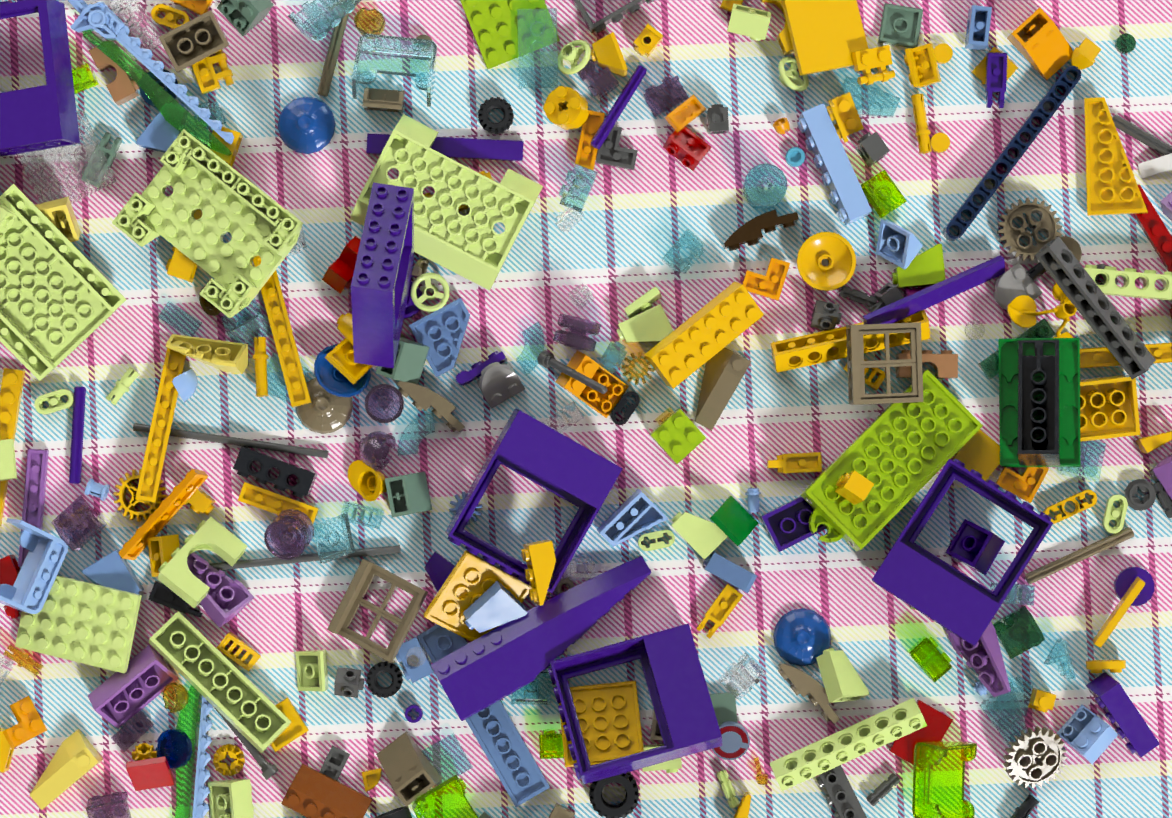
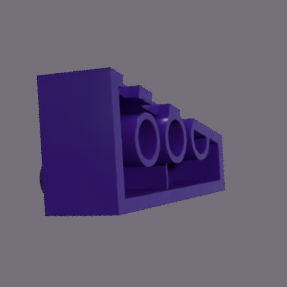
M1104 672L1086 685L1098 706L1106 713L1105 716L1108 721L1116 727V733L1127 742L1125 746L1131 754L1136 753L1141 758L1160 744L1120 683Z

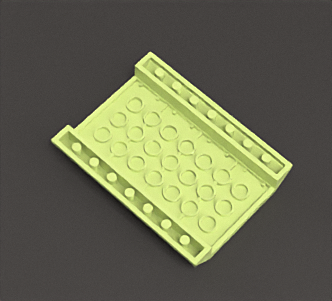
M13 184L0 196V204L6 205L16 214L14 224L7 230L4 235V241L0 245V342L41 381L127 299Z

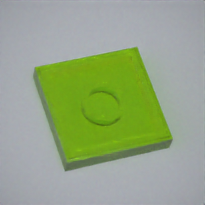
M885 170L861 184L865 197L881 219L907 202Z

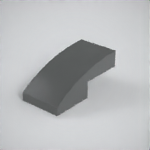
M332 745L320 773L338 781L350 754Z

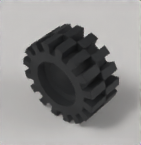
M500 97L486 99L481 104L480 110H478L479 122L488 133H504L513 123V109L505 99L502 100ZM495 108L500 109L504 114L502 121L498 123H493L488 118L489 112Z
M388 661L379 662L367 673L366 684H368V689L371 690L373 695H377L379 698H388L396 694L401 688L403 675L400 672V668L395 666L394 663H389ZM381 672H387L392 676L390 686L382 687L378 684L377 677Z

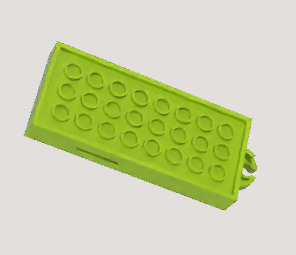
M928 369L923 372V402L891 403L801 494L814 509L809 518L811 533H815L819 525H824L827 532L825 535L819 536V541L832 543L843 538L856 552L862 550L983 425ZM911 384L902 393L912 392ZM854 470L874 483L865 500L856 505L835 492L838 488L836 483L839 478Z

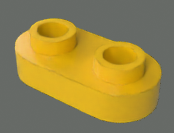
M164 4L155 5L151 10V17L157 24L171 29L181 26L177 24L179 19H184L183 24L190 21L189 16L184 11ZM164 12L165 17L159 18V14Z
M1126 660L1086 661V669L1090 670V673H1102L1104 669H1110L1111 673H1120L1122 669L1126 668Z

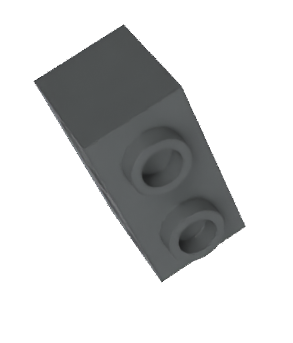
M870 132L860 138L858 141L859 145L855 148L868 167L881 160L890 151L877 132L872 135Z

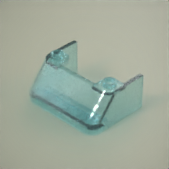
M377 34L362 35L358 41L351 79L353 99H357L359 84L373 83L376 80L377 73L415 77L416 87L427 91V107H431L435 84L436 44L431 40Z

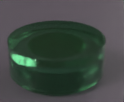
M1128 33L1120 35L1115 41V48L1121 54L1130 53L1136 46L1135 38Z

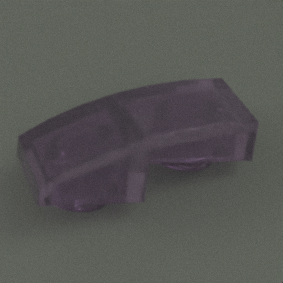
M140 710L111 739L123 752H126L154 724Z

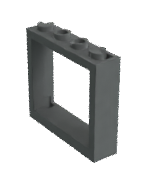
M572 0L591 34L595 31L596 33L603 31L607 28L606 25L611 22H619L624 18L623 15L628 12L630 14L636 12L643 3L647 2L649 4L655 1L634 0L593 24L580 0Z

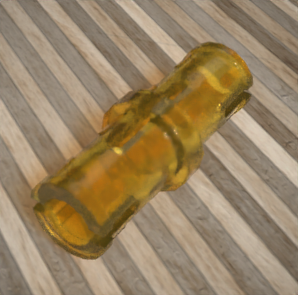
M11 644L7 649L12 651L13 654L7 650L3 653L4 656L18 663L17 666L20 668L24 667L35 676L40 672L33 667L35 666L40 670L44 667V665L30 658L28 653H22Z

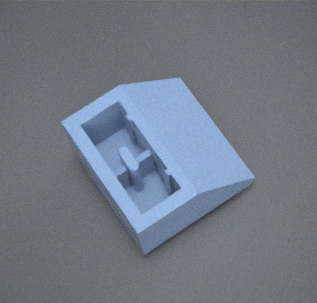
M1083 704L1056 733L1091 764L1099 758L1118 736L1106 722Z

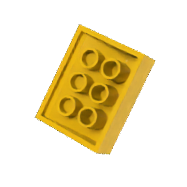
M1127 374L1080 380L1081 442L1140 435L1136 378L1131 379Z

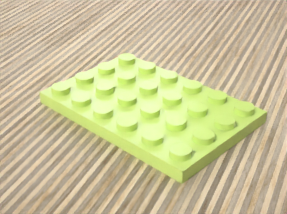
M57 575L42 610L37 614H29L22 611L15 647L115 672L127 673L142 595Z

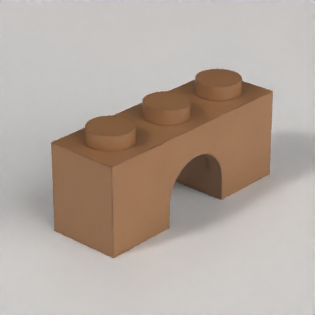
M108 40L88 50L100 71L107 68L116 69L117 76L115 80L106 86L118 106L139 96L137 90L140 87L135 78L131 79L128 73L131 69L126 61H122L120 57L122 52L117 43L113 44Z
M901 350V353L896 354V360L911 359L910 350ZM922 350V363H929L934 367L936 378H958V354H952V350H941V354H933V350ZM911 366L896 367V378H911Z

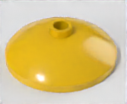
M820 232L812 235L802 244L797 255V268L800 276L809 286L821 291H832L845 285L851 279L856 267V255L853 247L844 237L833 232ZM823 259L828 261V266L822 265Z

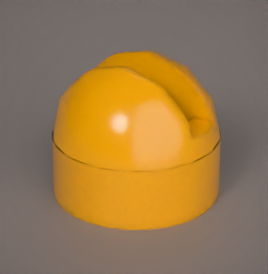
M784 117L776 120L773 123V127L778 134H785V131H789L790 124L787 118Z

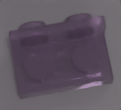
M670 75L662 80L663 83L657 87L652 85L645 90L646 93L643 94V98L654 118L689 98L679 81L678 75L675 77Z
M114 792L109 795H97L89 798L86 807L88 818H132L127 803V792Z

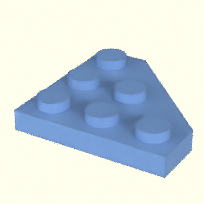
M461 298L409 325L417 342L430 347L426 359L436 377L454 369L470 318V314Z

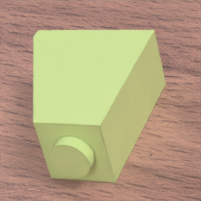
M661 304L619 323V329L616 330L620 340H625L626 343H659L673 332V328Z
M678 512L671 519L673 522L671 527L704 560L728 537L715 523L687 512L683 514Z
M834 648L826 649L822 655L816 657L829 703L857 701L870 695L867 687L843 650L834 651Z

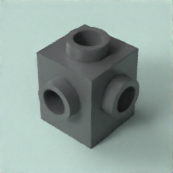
M816 300L812 313L811 327L822 330L835 329L836 324H840L842 313H839V304Z
M338 667L334 682V695L358 698L359 690L364 688V678H361V670Z

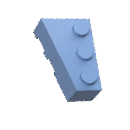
M637 489L597 531L614 547L634 537L636 534L668 520V518L640 489Z

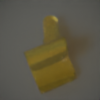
M759 757L754 758L757 773L756 782L759 785H767L768 774H761Z

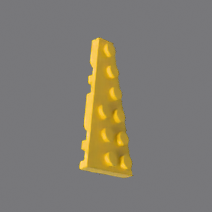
M1084 98L1087 216L1148 213L1105 98Z

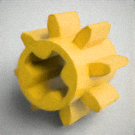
M147 743L135 746V751L132 752V759L135 761L157 758V751H154V746H150Z

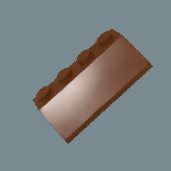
M302 764L281 804L308 818H364L373 799Z

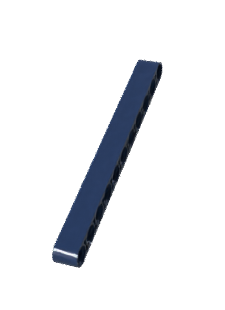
M1067 67L1037 104L945 226L943 235L947 240L955 241L959 239L1078 83L1081 78V71L1078 67ZM1067 72L1074 74L1075 79L1073 81L1067 78ZM1056 87L1062 89V96H1058L1055 93ZM1044 103L1050 104V112L1044 110ZM1032 118L1038 119L1040 123L1039 127H1034L1032 125ZM1020 134H1025L1028 137L1027 143H1023L1020 140ZM1009 149L1016 152V158L1008 156ZM997 165H1002L1004 167V174H1000L996 171ZM985 180H989L992 182V189H987L985 187ZM973 196L981 198L980 205L973 203ZM962 211L969 213L970 218L968 221L961 218ZM950 227H955L958 230L957 236H952L949 233Z

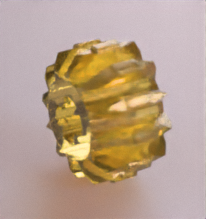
M638 352V358H635L634 353H631L632 361L625 357L624 361L629 365H622L621 367L628 369V371L623 373V376L631 375L627 380L628 382L636 378L635 385H638L640 378L642 383L645 384L644 376L651 379L652 376L647 372H654L655 369L648 368L651 364L646 362V357L644 359L641 358L642 352ZM636 363H639V366L642 364L644 367L641 369L642 373L637 374L638 371L636 373L633 371Z

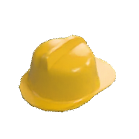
M356 460L349 465V483L366 501H375L379 495L387 492L385 476L380 471L374 470L362 460Z

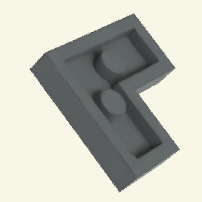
M613 126L601 148L598 149L596 163L634 170L638 150L619 147L622 127Z

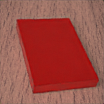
M918 699L916 703L927 726L895 740L889 751L924 771L953 719Z

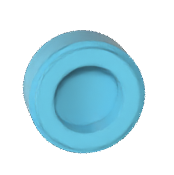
M799 147L790 148L785 155L786 163L791 167L801 166L805 160L804 151Z

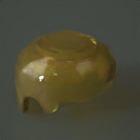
M361 8L354 17L356 29L365 37H377L385 29L386 22L384 16L375 8L372 10Z
M171 682L166 685L163 691L164 708L171 710L169 713H175L186 707L189 701V694L182 684Z

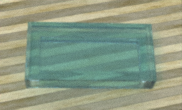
M170 301L167 302L158 316L184 335L191 337L194 336L202 322Z

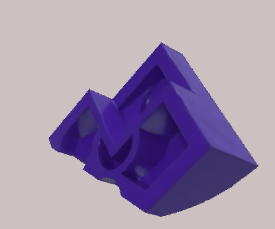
M435 551L424 568L438 592L455 565Z

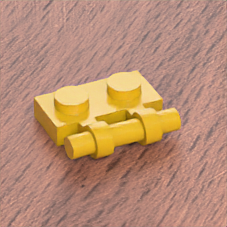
M889 45L852 52L855 72L862 71L863 75L857 78L859 85H872L877 81L886 82L891 78H895L894 70H886V65L892 64ZM877 68L878 73L872 74L871 69Z
M222 50L216 52L215 56H208L192 65L202 94L220 89L219 80L222 79L225 80L226 86L234 84L232 79L233 73L228 68L227 57ZM219 63L221 72L216 73L213 64Z

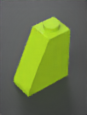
M937 244L916 256L906 269L901 267L894 269L892 283L896 284L897 288L900 289L929 286L945 280L942 244Z

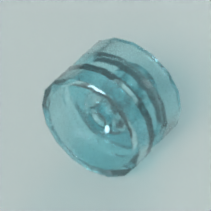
M768 163L759 164L753 167L746 175L742 186L743 196L747 203L754 208L761 210L771 209L777 206L785 196L787 178L777 166ZM761 185H767L768 189L765 191Z

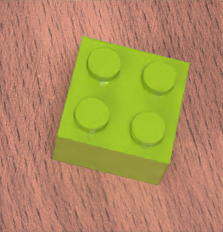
M680 408L676 409L649 434L675 464L683 460L706 439Z

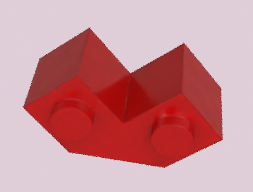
M357 236L345 245L339 258L328 267L322 278L325 283L340 294L345 289L349 290L351 288L361 241Z

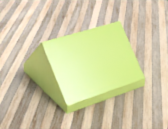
M326 649L296 651L298 691L323 692L328 690Z

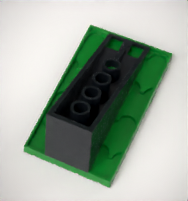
M1080 338L998 339L1000 467H1081Z

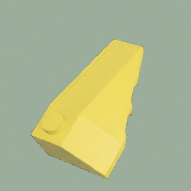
M172 334L166 342L167 348L223 372L243 374L248 366V344Z
M79 729L62 742L30 793V797L41 810L103 760Z

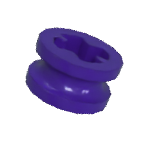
M416 704L408 706L405 710V718L411 723L420 721L423 716L422 708ZM412 708L419 712V716H416L417 719H412V715L408 714L409 711H412Z

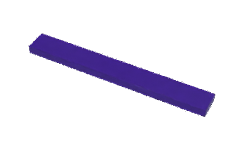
M367 133L366 153L381 155L390 135ZM436 137L431 149L449 158L523 161L524 141Z
M1001 255L864 315L863 322L864 324L895 323L1001 276L1005 273L1004 258Z

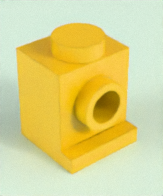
M647 24L633 42L634 50L641 56L646 55L649 57L662 41L663 35ZM649 38L651 42L649 44H645L643 42V39Z
M200 488L184 504L188 505L190 503V508L197 514L201 512L207 516L215 508L213 506L215 500Z
M1032 688L1027 707L1042 712H1047L1048 709L1053 710L1056 695Z

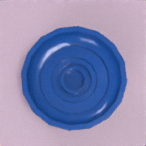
M301 97L292 100L284 107L279 115L278 130L280 138L288 148L297 153L311 154L322 150L329 144L334 136L336 123L333 112L324 102L317 98Z
M338 344L325 347L317 355L314 363V374L320 386L328 393L337 397H352L360 394L368 386L371 378L370 369L353 385L325 359V356Z
M805 608L791 610L784 614L775 626L773 634L774 646L780 657L789 664L801 667L813 665L817 662L816 657L822 655L824 650L829 649L831 642L830 627L825 619L813 610Z

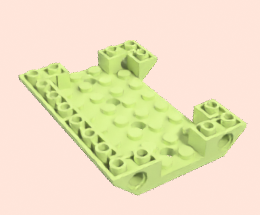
M403 114L371 172L350 219L364 226L373 182L414 188V252L490 291L543 186L509 168L500 184L431 149L439 132ZM395 168L399 171L397 179H390L388 177L390 169ZM428 186L432 187L435 191L434 195L430 198L423 195L424 188ZM461 205H467L470 208V212L468 215L462 216L459 214L458 208ZM496 223L504 224L505 231L503 233H495L493 227Z
M183 129L161 157L160 161L164 163L163 167L142 194L135 192L112 224L141 247L161 235L214 278L209 280L199 294L228 318H231L251 303L295 246L303 223ZM172 186L173 193L170 196H166L165 189ZM201 209L202 217L195 220L194 212ZM226 233H231V241L224 243L223 236ZM260 256V265L254 267L252 264L254 257Z

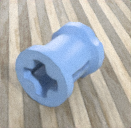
M90 479L84 494L87 496L90 494L100 498L101 501H105L110 485H103L94 482V479Z

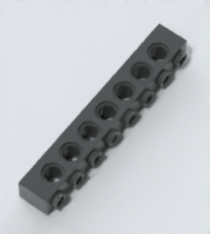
M1058 236L1045 244L1035 255L1127 374L1131 379H1134L1147 372L1156 359L1065 243Z

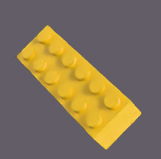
M734 281L650 349L644 356L664 383L674 389L758 321L764 314L743 284Z

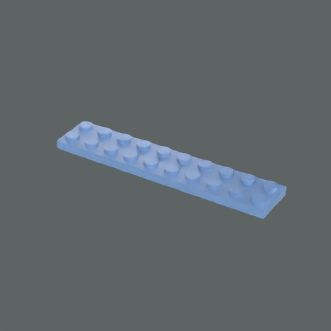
M438 624L417 636L432 663L468 644L465 638ZM501 700L465 719L515 807L520 806L550 788Z

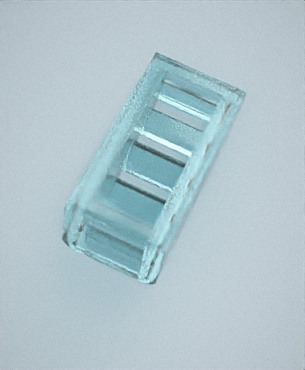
M344 500L340 520L380 529L384 510ZM349 507H353L351 517H347ZM359 508L361 509L359 518L355 519L357 509ZM367 510L369 511L367 520L363 521L365 511ZM373 512H376L375 522L371 523Z

